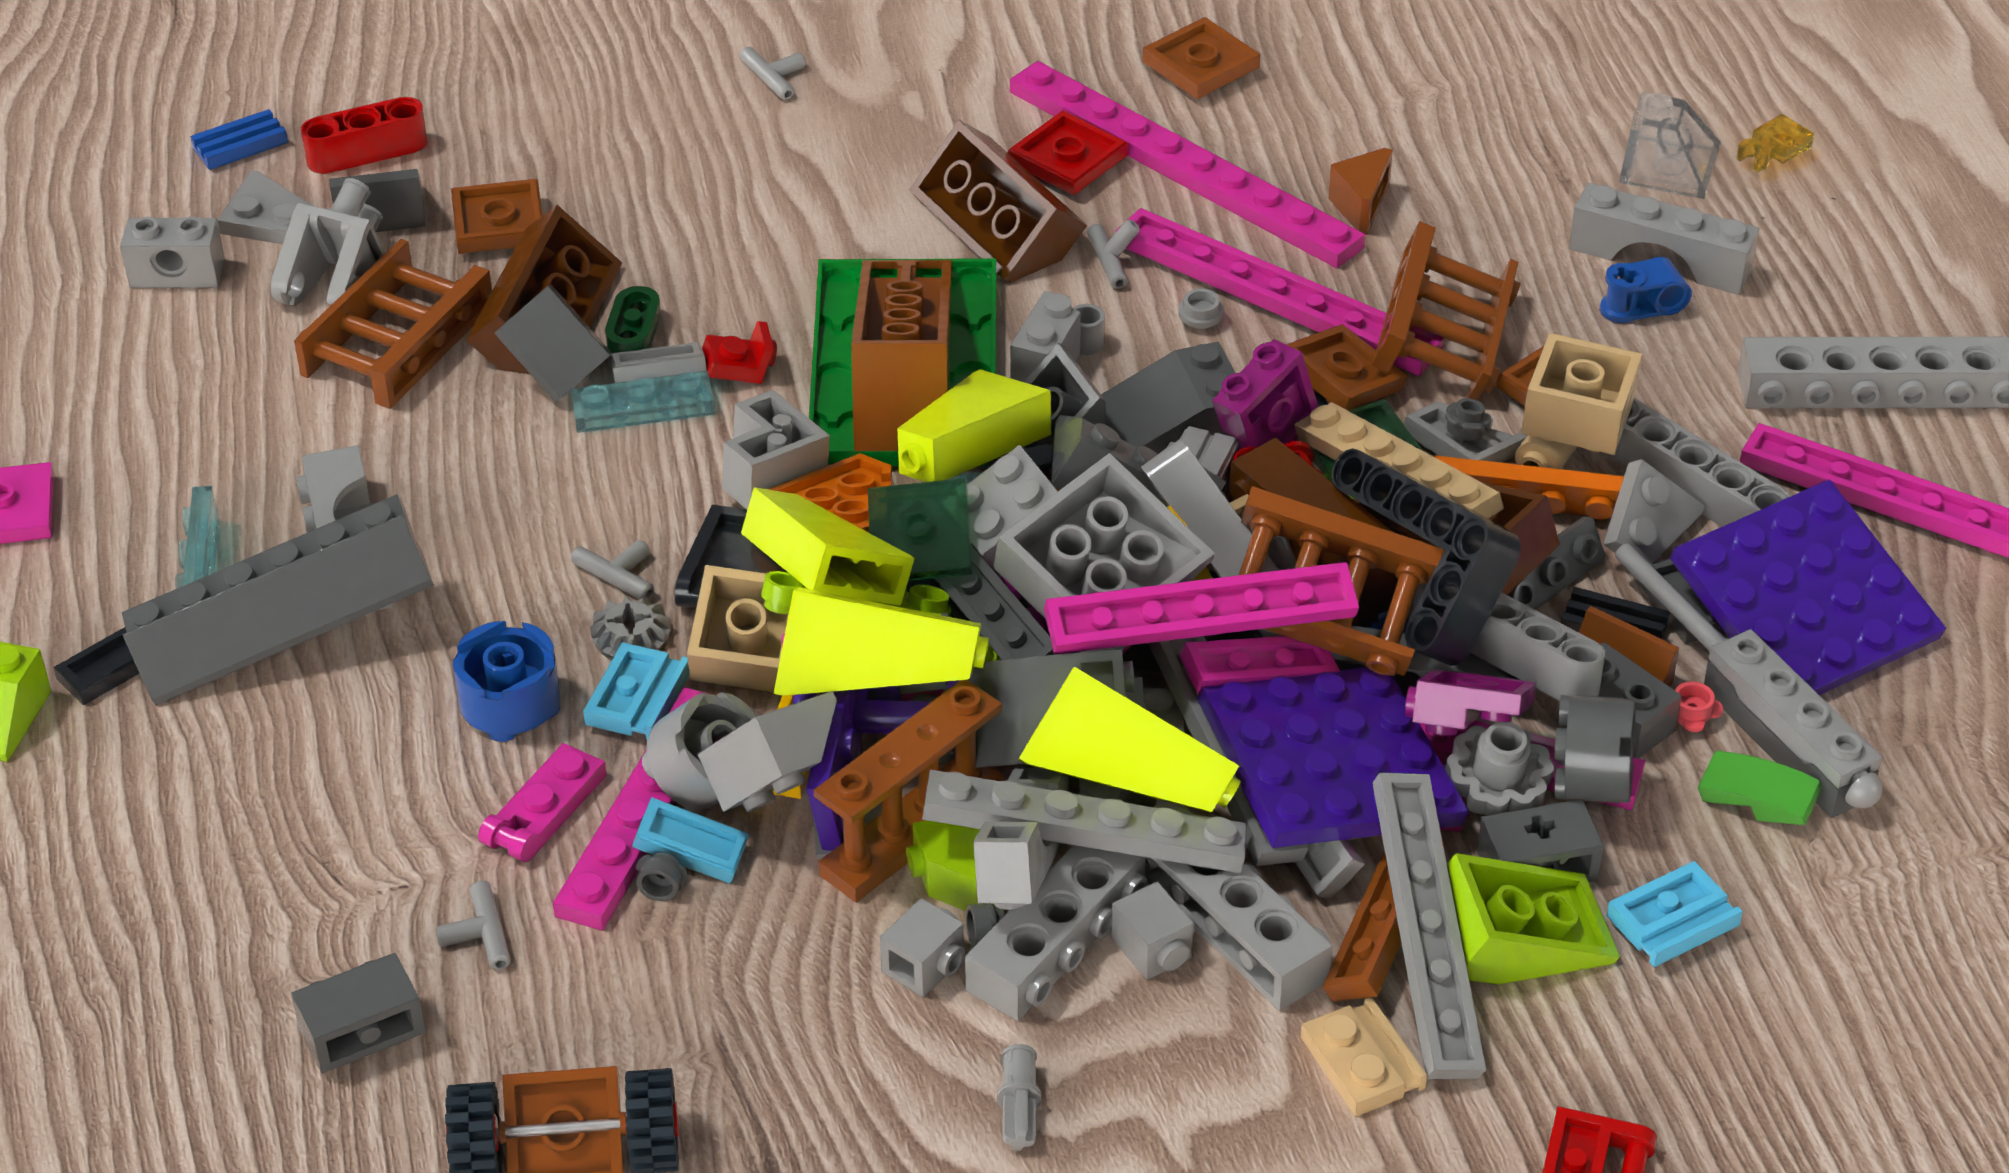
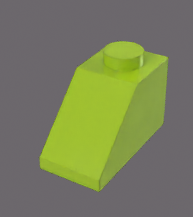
M1 641L0 761L8 762L52 690L40 649Z
M929 820L913 823V845L906 847L907 861L913 878L921 876L929 897L966 911L967 905L978 904L973 842L980 829Z

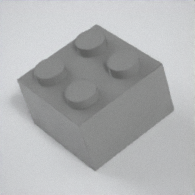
M1018 445L970 483L961 487L942 505L983 559L1001 579L1002 575L993 568L998 537L1058 491L1024 449Z

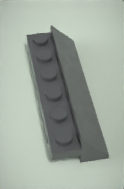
M398 494L121 612L127 632L122 635L151 700L156 706L432 587L434 584L423 552L415 539L405 507Z

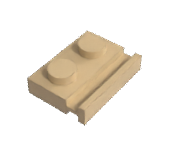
M1372 997L1364 999V1005L1352 1009L1348 1005L1302 1023L1301 1039L1355 1117L1402 1099L1405 1092L1414 1088L1418 1092L1426 1089V1072Z

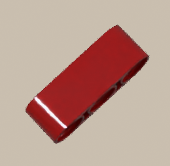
M399 97L308 119L301 126L307 167L311 171L320 174L337 172L416 153L425 148L428 143L423 106L418 99L413 97Z

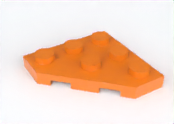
M859 453L769 488V490L798 494L879 539L886 537L893 484L892 465Z

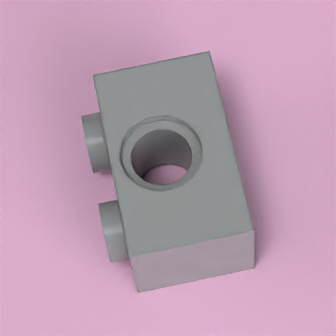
M192 216L185 218H128L120 248L129 288H218L225 256L217 218H198Z

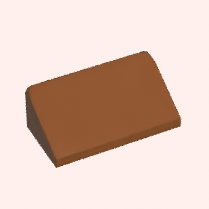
M1592 606L1588 608L1578 633L1599 644L1605 642L1669 687L1673 684L1679 647Z

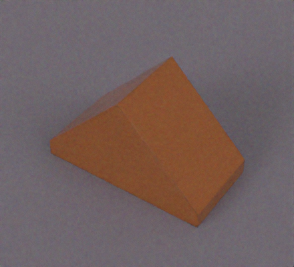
M1382 148L1331 164L1328 199L1356 230L1365 235H1368L1390 185L1393 149Z

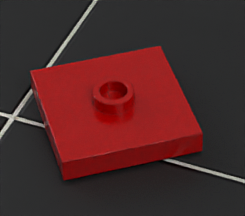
M1062 110L1008 149V154L1029 173L1072 195H1076L1127 157L1129 143Z

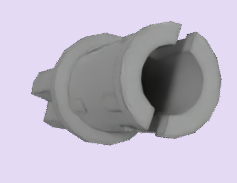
M1024 1044L1010 1045L1002 1051L1003 1086L997 1092V1103L1003 1108V1141L1011 1145V1149L1015 1151H1021L1023 1147H1030L1035 1143L1036 1108L1041 1103V1091L1036 1086L1035 1064L1037 1053L1032 1047Z

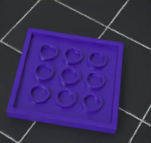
M1830 479L1677 546L1670 557L1673 564L1729 638L1751 629L1818 695L1824 694L1939 640L1947 629Z
M1360 668L1287 678L1276 677L1270 680L1244 683L1228 682L1224 685L1203 687L1201 694H1198L1197 700L1226 758L1239 765L1235 776L1241 781L1240 785L1272 848L1382 835L1372 784L1379 773L1429 774L1439 827L1447 828L1463 826L1468 809L1421 725L1417 722H1412L1413 718L1405 716L1406 699L1393 675H1382L1369 668Z

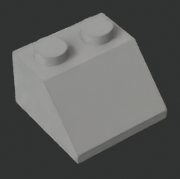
M833 691L757 716L697 754L723 812L743 804L747 812L756 810L776 800L773 793L774 790L776 794H781L806 781L802 773L822 760L837 702Z

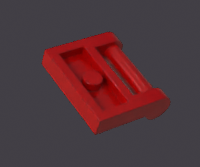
M1557 1106L1542 1173H1603L1608 1146L1621 1148L1624 1152L1621 1173H1645L1647 1159L1655 1153L1657 1135L1652 1129L1644 1125Z

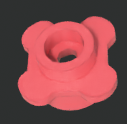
M1684 682L1676 687L1675 691L1682 695L1677 722L1684 726L1687 731L1700 732L1704 729L1707 721L1711 718H1719L1722 715L1723 706L1719 701L1715 700V695L1708 686L1699 682Z

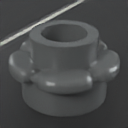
M1470 398L1460 399L1458 402L1450 404L1446 409V428L1456 438L1469 441L1477 440L1483 436L1484 429L1490 426L1491 416L1485 413V408L1479 401Z
M659 852L652 856L645 855L639 859L636 865V869L639 871L636 881L637 887L644 896L652 900L668 901L674 898L677 892L680 891L681 885H685L688 875L685 867L680 865L678 859L669 853Z
M991 903L967 905L966 927L968 939L972 947H975L1005 916L1003 909L994 907Z

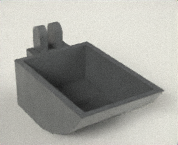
M1122 650L987 661L984 663L983 669L973 667L972 675L967 680L1002 703V711L976 730L975 768L1025 764L1018 760L1073 667L1078 668L1144 708L1142 677H1134L1132 661H1123Z

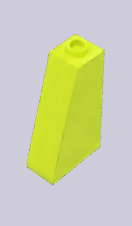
M981 369L973 372L897 428L899 474L936 485L1001 457V455L1011 452L1018 445L1024 447L1051 435L1050 390Z
M757 487L753 489L741 534L806 588L866 601L901 606L915 558L798 494Z
M798 587L793 590L773 694L787 696L967 680L972 675L973 667L983 669L989 638L980 636L981 623Z
M1073 667L1018 760L1026 765L1205 812H1212L1216 804L1226 808L1241 783L1240 780L1233 777L1239 765L1076 667Z

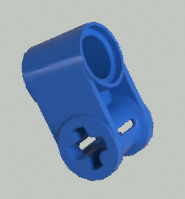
M1655 257L1650 260L1632 263H1617L1607 268L1605 281L1608 284L1607 295L1601 300L1599 310L1606 319L1617 323H1629L1638 319L1673 315L1688 305L1692 297V289L1670 259L1666 257Z

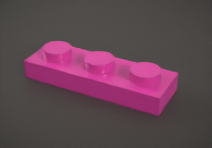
M1285 636L1186 642L1180 654L1182 663L1197 694H1201L1203 687L1224 685L1228 682L1244 683L1270 680L1276 677L1287 678L1340 671L1330 651Z

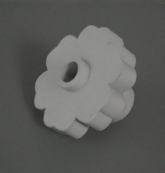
M1498 722L1491 725L1488 729L1481 726H1472L1466 733L1460 734L1455 738L1452 754L1447 758L1445 770L1460 797H1467V807L1474 813L1489 816L1500 812H1507L1508 810L1512 812L1539 807L1544 802L1547 786L1551 782L1554 766L1549 759L1548 749L1542 745L1530 744L1531 736L1529 732L1510 722Z

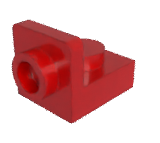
M756 322L750 340L740 339L735 336L723 337L707 334L702 350L705 356L709 378L761 384L767 367L774 365L777 355L776 340L771 339L767 322Z

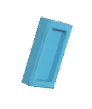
M651 797L632 847L652 855L659 852L669 853L678 859L680 865L731 884L750 834Z

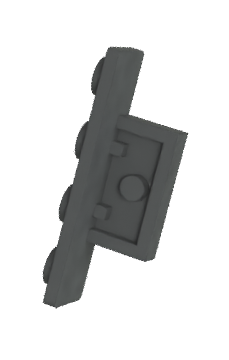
M1582 517L1559 533L1560 545L1538 567L1528 574L1508 596L1535 610L1604 561L1605 552L1594 519L1592 517Z

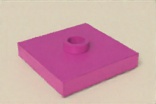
M51 462L0 468V544L52 538L54 471Z

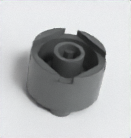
M1561 695L1559 726H1567V728H1556L1555 760H1559V765L1565 766V768L1556 769L1555 799L1630 803L1634 770L1633 749L1635 747L1636 701L1617 697Z

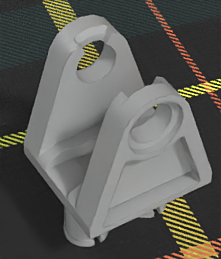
M353 178L345 179L340 193L329 209L297 203L272 275L271 294L276 302L296 306L304 299L330 265L335 264L336 267L326 298L327 304L332 305L385 253L375 232L383 217L376 208L365 204L371 194L367 185Z

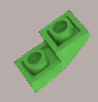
M1715 750L1697 788L1703 802L1751 806L1756 821L1806 825L1822 790L1820 780L1808 774L1773 761Z

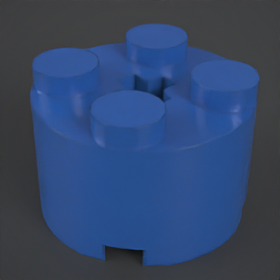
M506 621L487 623L467 633L457 645L458 653L455 659H453V670L461 714L470 725L488 733L489 737L494 741L505 742L512 740L517 734L540 726L549 718L557 715L560 710V689L554 646L550 637L543 630L532 624L522 622L523 628L506 627Z

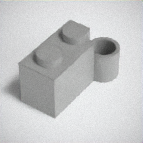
M1044 290L1010 345V378L1024 382L1057 343L1064 345L1075 361L1080 354L1090 355L1099 352L1105 343L1104 311L1094 304H1080L1072 308L1069 296Z

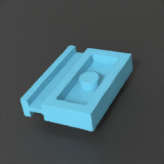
M622 642L583 710L585 725L632 736L634 732L646 734V740H648L653 726L669 713L690 675L687 657L682 656L680 661L670 659L667 652Z
M1693 861L1609 901L1606 916L1638 951L1644 950L1650 956L1649 963L1656 967L1740 926L1743 911L1738 906L1733 908L1727 902L1728 895Z

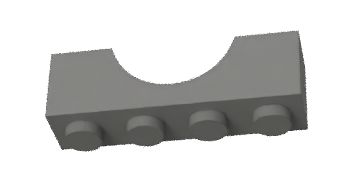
M1587 183L1574 207L1569 249L1612 260L1618 251L1630 244L1641 242L1659 244L1673 250L1687 262L1693 272L1696 284L1740 295L1753 268L1760 227L1744 224L1735 219H1725L1702 213L1693 208H1683L1664 203L1651 197L1626 193L1609 186Z
M359 445L302 455L305 475L296 476L301 504L311 503V506L302 508L307 532L370 506ZM390 604L381 609L391 608L393 606L392 604Z
M1016 764L1007 780L1019 785L1070 792L1068 775L1026 764ZM984 822L973 842L978 903H995L997 908L1006 910L1018 909L1026 904H1032L1062 843L1042 840L1038 822Z

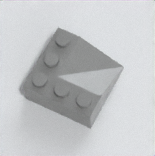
M1108 453L998 537L993 568L1046 619L1044 612L1046 599L1192 581L1214 559L1215 553L1115 457ZM1127 646L1081 651L1080 653L1123 650Z

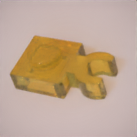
M1780 114L1754 129L1752 138L1745 139L1739 143L1736 159L1742 161L1747 157H1755L1753 170L1760 172L1768 168L1769 162L1773 158L1784 164L1810 149L1813 144L1814 133L1784 114Z

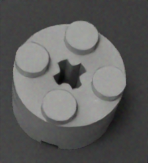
M707 692L700 693L661 718L650 731L647 741V752L642 757L644 771L649 777L655 779L668 797L692 813H698L720 804L697 754L757 717L745 702L732 694L724 692L718 695L706 694Z

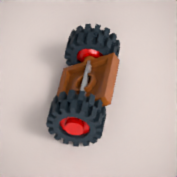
M617 1066L502 1075L505 1121H501V1117H499L500 1106L495 1082L448 1085L446 1089L445 1124L449 1173H502V1145H506L507 1173H624L622 1135H627V1131L631 1173H662L679 1170L677 1137L679 1136L677 1102H675L672 1068L626 1071V1112H621L619 1071Z

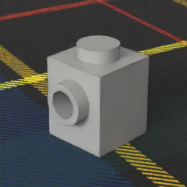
M1158 881L1112 903L1111 938L1146 980L1165 971L1176 970L1192 958L1193 934L1196 931L1194 919L1190 911L1183 904L1177 905Z
M920 898L880 936L881 972L924 998L945 976L950 977L954 975L961 967L965 958L963 923L949 910L939 909L923 898Z

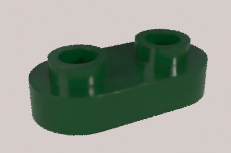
M632 286L620 291L616 295L605 327L607 348L612 353L649 349L651 347L661 316L660 298L655 290L645 286Z

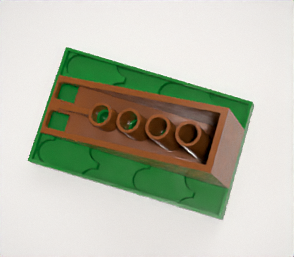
M996 258L818 259L809 419L830 435L828 465L861 453L892 466H899L898 427L973 372L981 369L996 374Z

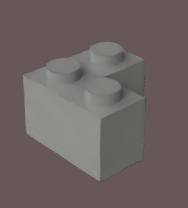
M774 390L736 403L733 439L724 442L722 489L748 510L754 487L769 489L828 466L830 435Z

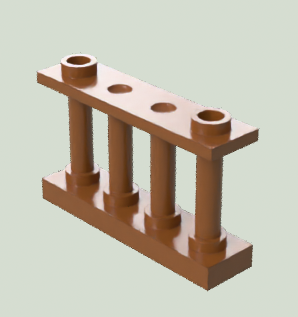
M1419 221L1402 253L1372 366L1389 372L1397 356L1405 358L1409 355L1470 380L1467 398L1478 401L1483 391L1491 393L1500 373V368L1494 366L1507 309L1512 306L1521 284L1515 280L1519 262L1510 259L1500 278L1489 275L1437 253L1438 248L1431 246L1436 227ZM1429 270H1432L1492 295L1490 304L1487 305L1429 281L1430 276L1424 274V272L1428 273ZM1423 297L1485 323L1483 333L1422 309L1423 304L1416 302V300L1420 301ZM1416 326L1478 352L1476 362L1414 338L1415 333L1409 331V329H1413Z
M400 239L294 340L300 375L309 378L327 360L369 376L372 381L375 404L391 409L474 326L492 292L490 270L474 265L456 282L412 267L409 243L406 240ZM405 284H409L440 295L442 298L434 305L427 307L394 294ZM379 309H382L416 323L408 331L401 333L368 320ZM354 334L390 349L382 357L374 359L341 346Z
M1252 486L1241 523L1250 526L1253 533L1238 575L1261 573L1272 538L1282 536L1297 541L1301 546L1295 568L1317 566L1321 553L1330 552L1345 557L1350 563L1349 571L1358 603L1369 569L1376 567L1394 573L1398 578L1380 638L1352 629L1351 624L1354 617L1263 629L1364 662L1370 670L1382 675H1394L1397 673L1405 676L1415 649L1400 645L1399 643L1418 585L1428 584L1445 550Z
M961 680L815 788L814 797L843 818L844 842L818 861L819 876L857 903L908 863L906 847L913 845V823L924 821L922 816L930 770L958 772L966 776L1003 781V775L992 767L975 768L976 730L1002 711V703L969 680ZM955 747L956 757L940 769L939 758ZM919 774V785L902 798V786ZM881 803L882 813L865 826L864 815Z

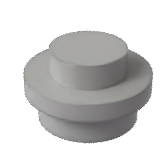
M1203 288L1193 289L1185 294L1184 299L1179 304V318L1183 323L1195 329L1210 328L1217 325L1223 319V304L1220 302L1219 296L1212 290Z

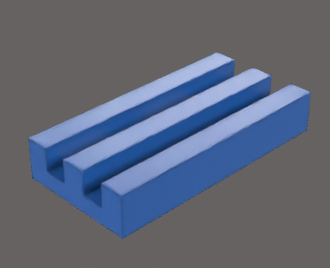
M270 109L190 136L193 149L209 170L288 143L285 128L283 126L280 127L278 119L273 118V113Z

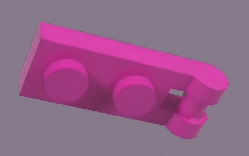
M562 743L497 815L491 814L485 818L479 829V842L493 849L502 846L508 849L509 856L524 863L530 861L607 776L605 761Z

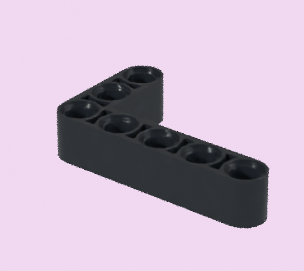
M1358 449L1345 450L1334 463L1332 469L1333 485L1343 493L1445 550L1407 623L1405 640L1407 646L1415 649L1417 653L1446 665L1454 666L1460 664L1471 652L1521 553L1519 537L1512 531L1398 468Z

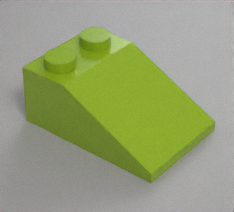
M1456 853L1447 863L1469 981L1500 985L1615 964L1620 958L1585 874Z

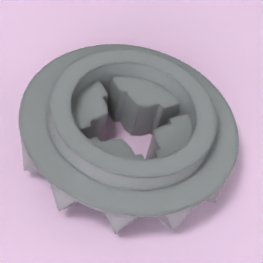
M626 595L623 602L617 604L607 601L604 610L594 612L593 625L590 626L593 643L600 651L612 657L615 656L622 642L658 650L669 637L670 621L669 617L665 615L662 604L651 605L647 596L637 602L631 601ZM632 620L635 622L634 634H629L628 629H625V621Z

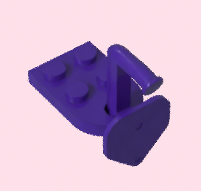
M961 680L948 681L946 691ZM899 686L833 691L837 702L822 760L810 769L806 788L822 850L833 851L844 842L843 818L814 797V789L862 754L863 733L889 734L931 702L902 701ZM828 692L793 695V704Z

